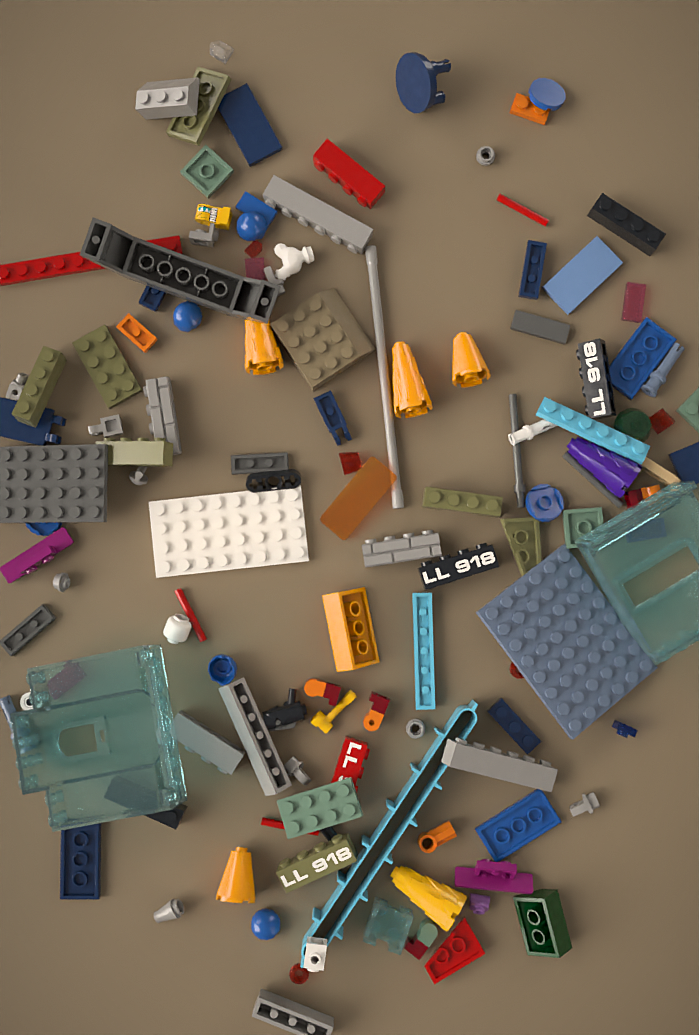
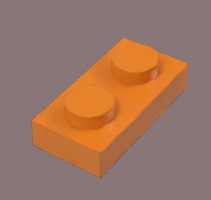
M516 93L509 113L545 125L550 109L542 110L535 106L528 96Z
M129 313L116 326L119 331L144 353L158 340Z

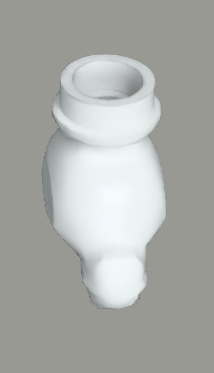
M282 243L277 244L274 251L282 260L283 266L275 271V277L285 281L287 277L300 271L303 262L307 264L313 262L314 255L311 246H304L302 251H299L294 247H286Z

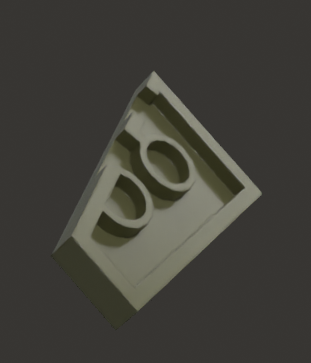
M534 517L500 519L521 576H523L542 561L539 520H536Z

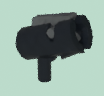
M289 688L288 701L284 702L283 706L278 707L277 705L262 712L267 730L276 731L295 728L296 722L305 720V715H308L305 703L295 702L297 689Z

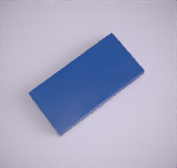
M646 317L609 365L612 387L632 400L677 339Z
M536 789L477 826L475 830L494 861L499 862L562 821L544 792Z

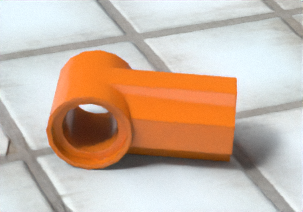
M448 820L427 832L419 834L417 842L423 852L431 853L438 846L457 837ZM425 838L432 839L431 845L427 847L422 845V841Z

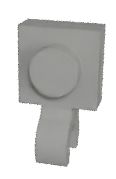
M119 414L100 418L101 424L88 427L91 436L103 433L104 437L108 438L124 434Z

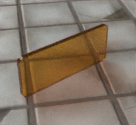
M370 457L322 514L320 521L339 538L346 540L397 480V476L375 457Z

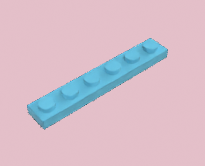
M544 397L536 413V416L639 464L644 462L650 448L649 445L546 397Z
M412 593L416 710L435 709L432 593Z

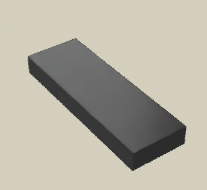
M515 310L510 329L565 344L570 325Z
M288 452L231 455L232 475L289 469Z
M42 604L2 638L0 645L12 657L52 623L56 617L45 604Z

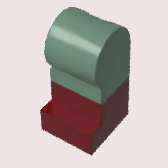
M424 919L420 923V929L412 939L407 936L403 941L404 949L420 960L438 935L436 923L432 919Z

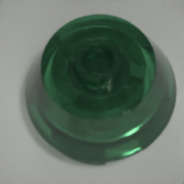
M628 408L617 415L614 421V429L644 443L651 434L652 424L644 411L637 408Z

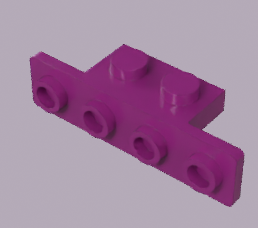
M62 527L1 566L0 571L8 583H13L25 574L29 575L36 571L37 567L42 563L46 564L53 560V556L72 545L74 540L67 529Z
M489 859L477 860L475 868L455 867L454 885L461 888L532 894L533 875L518 873L517 864H511L509 861L492 862Z

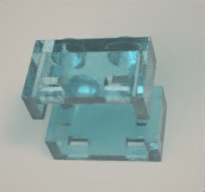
M375 896L363 931V942L375 946L377 938L387 941L388 951L401 955L414 918L413 910L401 905L399 909L389 906L387 900Z

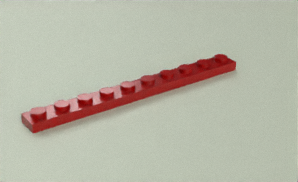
M179 235L147 240L150 243L183 254ZM80 252L0 265V286L106 268L80 256Z

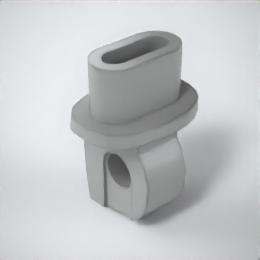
M271 266L264 268L263 270L268 281L281 286L278 296L286 292L283 287L284 281L276 279Z
M18 373L17 378L8 387L6 398L17 401L29 375Z
M293 756L284 765L285 770L288 772L287 775L288 777L295 775L303 785L307 786L312 780L302 769L304 766L303 761L299 762Z
M593 792L588 795L582 794L583 800L569 806L573 817L585 811L592 814L594 809L600 807Z

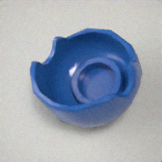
M256 211L243 213L236 222L239 236L246 241L263 238L267 230L265 218Z
M189 301L180 303L174 310V325L179 330L190 332L192 329L199 327L203 317L201 308L196 303Z
M224 654L213 657L208 664V673L211 680L219 683L221 686L231 683L237 673V664L234 659Z
M264 908L258 910L253 915L251 929L258 939H272L280 931V918L273 910Z

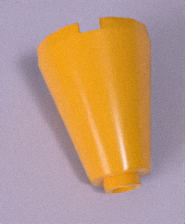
M466 332L458 333L453 339V385L457 387V384H461V388L482 384V379L486 378L488 380L490 378V371L472 335Z
M236 847V851H231L216 894V900L221 899L220 901L242 903L243 901L255 903L251 852H247L248 848Z

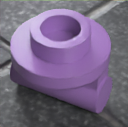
M470 893L469 908L475 914H485L489 910L490 896Z

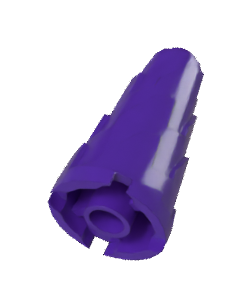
M579 437L577 439L572 438L567 445L568 453L619 498L624 495L626 489L629 488L643 467L611 450L609 452L597 444L590 443Z

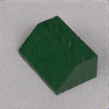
M539 889L533 891L532 894H520L513 897L527 955L560 958L572 949L558 889Z

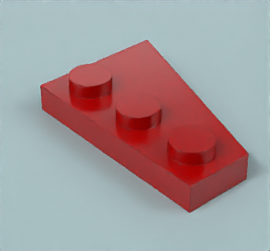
M465 916L424 965L434 985L485 954Z

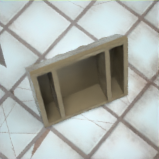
M335 288L315 294L270 324L272 331L312 391H315L376 351Z

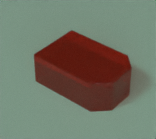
M253 241L244 252L253 260L263 250L262 244L259 241Z

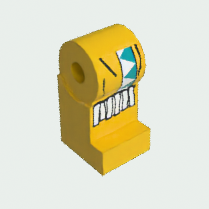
M198 204L195 221L210 226V223H215L216 228L229 230L233 213L229 207L219 208Z

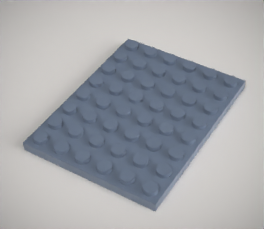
M565 544L558 547L476 612L570 739L577 737L658 668L570 550L566 548Z

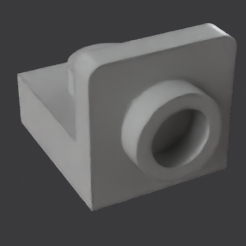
M210 223L209 233L201 229L190 231L189 233L191 244L214 247V242L218 241L219 230H216L215 223Z

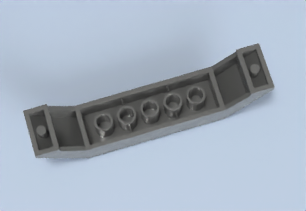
M92 218L80 252V256L127 279L231 317L268 324L281 286L268 281L243 277L139 239L110 223L96 218Z

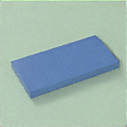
M596 236L552 277L542 289L569 315L623 262Z

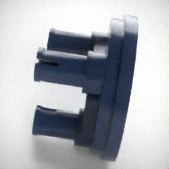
M417 52L406 53L400 58L396 68V87L400 100L406 109L412 113H421L433 105L445 102L444 92H437L436 76L451 70V63H449L448 59L438 62L429 61L427 57Z

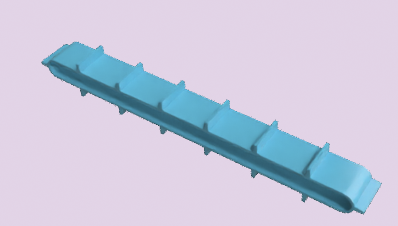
M473 699L468 705L458 706L442 730L434 727L435 732L438 734L437 738L418 766L412 762L410 763L411 770L414 771L394 802L388 798L386 799V805L389 810L371 837L362 835V845L364 847L359 853L357 861L351 865L346 874L341 871L337 872V882L339 885L323 909L313 908L312 919L314 922L305 934L302 942L301 968L304 967L307 936L312 937L460 714L465 710H469L472 716L458 738L466 739L477 722L475 709L478 704ZM443 762L440 763L324 937V939H327V946L334 936L342 940L343 922L359 898L366 902L368 901L367 886L384 861L392 865L391 850L409 823L415 827L418 826L414 816L433 787L435 786L442 790L438 780L447 768V765Z

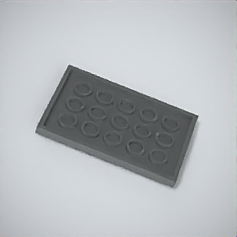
M108 445L0 447V523L107 522Z

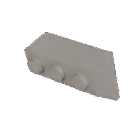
M196 77L147 82L137 90L135 109L146 120L197 115L200 79Z

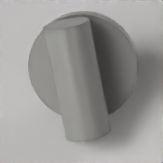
M139 466L137 471L130 472L129 478L134 484L142 485L148 482V477L144 474L147 466Z

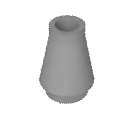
M180 899L170 900L162 908L154 912L155 921L161 923L180 918L184 914L183 903Z

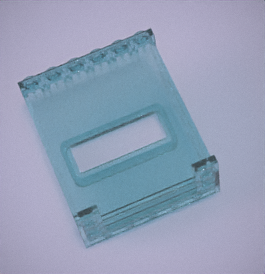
M694 481L673 482L575 540L576 545L621 623L655 665L668 660L671 656L699 641V569L636 607L623 584L688 546L699 565V502L692 492L698 488Z

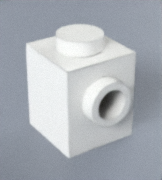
M307 936L303 968H307L311 972L324 971L327 939Z

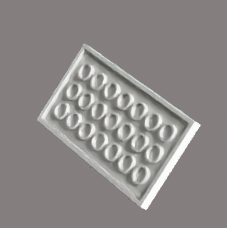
M301 485L294 489L257 493L242 491L149 502L156 578L309 561Z

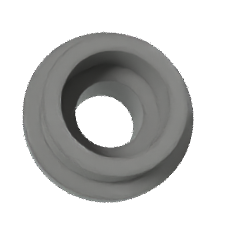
M489 146L481 147L477 151L476 159L481 165H490L495 159V152ZM486 154L489 158L484 159L482 155Z
M62 572L55 575L53 580L55 589L64 592L69 588L70 578L67 573Z
M412 719L406 725V732L411 738H420L425 733V725L419 719ZM414 725L419 726L417 732L412 731Z

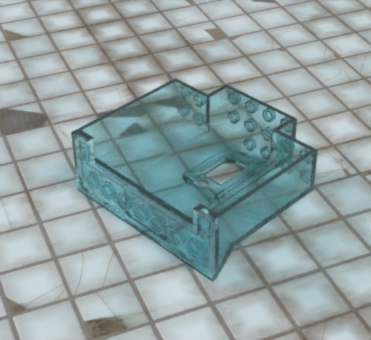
M141 645L27 669L26 680L30 685L31 693L29 700L33 705V709L10 713L9 723L11 729H13V747L17 755L16 767L20 775L19 788L22 790V795L46 791L45 803L49 808L48 823L52 828V832L168 811L187 801L161 645ZM93 724L98 751L66 756L59 745L61 731ZM100 730H104V742L101 741Z

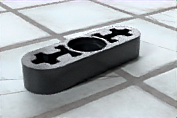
M295 469L252 473L246 479V488L253 493L294 489L301 484V474ZM291 475H294V478H296L295 482H291ZM282 476H284L285 484H282ZM270 477H277L279 483L271 485L268 479ZM263 478H265V486H263ZM253 479H255L256 482H259L257 483V486H253Z

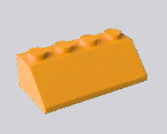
M365 587L322 595L337 672L355 670L379 663Z

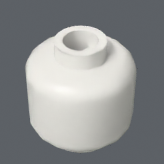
M175 614L168 618L163 633L170 643L178 644V642L187 640L192 625L188 617L182 614Z

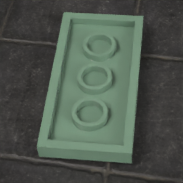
M352 777L277 800L288 839L363 816Z

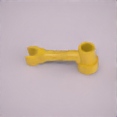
M350 689L331 712L325 715L320 710L313 716L310 722L315 727L318 726L326 734L333 727L331 721L356 698V694Z

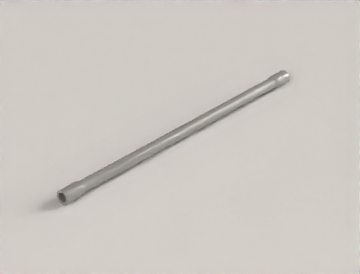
M371 245L365 247L371 291L392 488L391 497L393 509L404 508V501L400 483L377 268L376 246Z

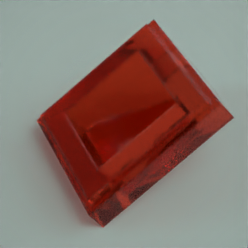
M663 408L646 419L657 434L675 423V420Z
M358 452L339 453L344 475L363 470Z

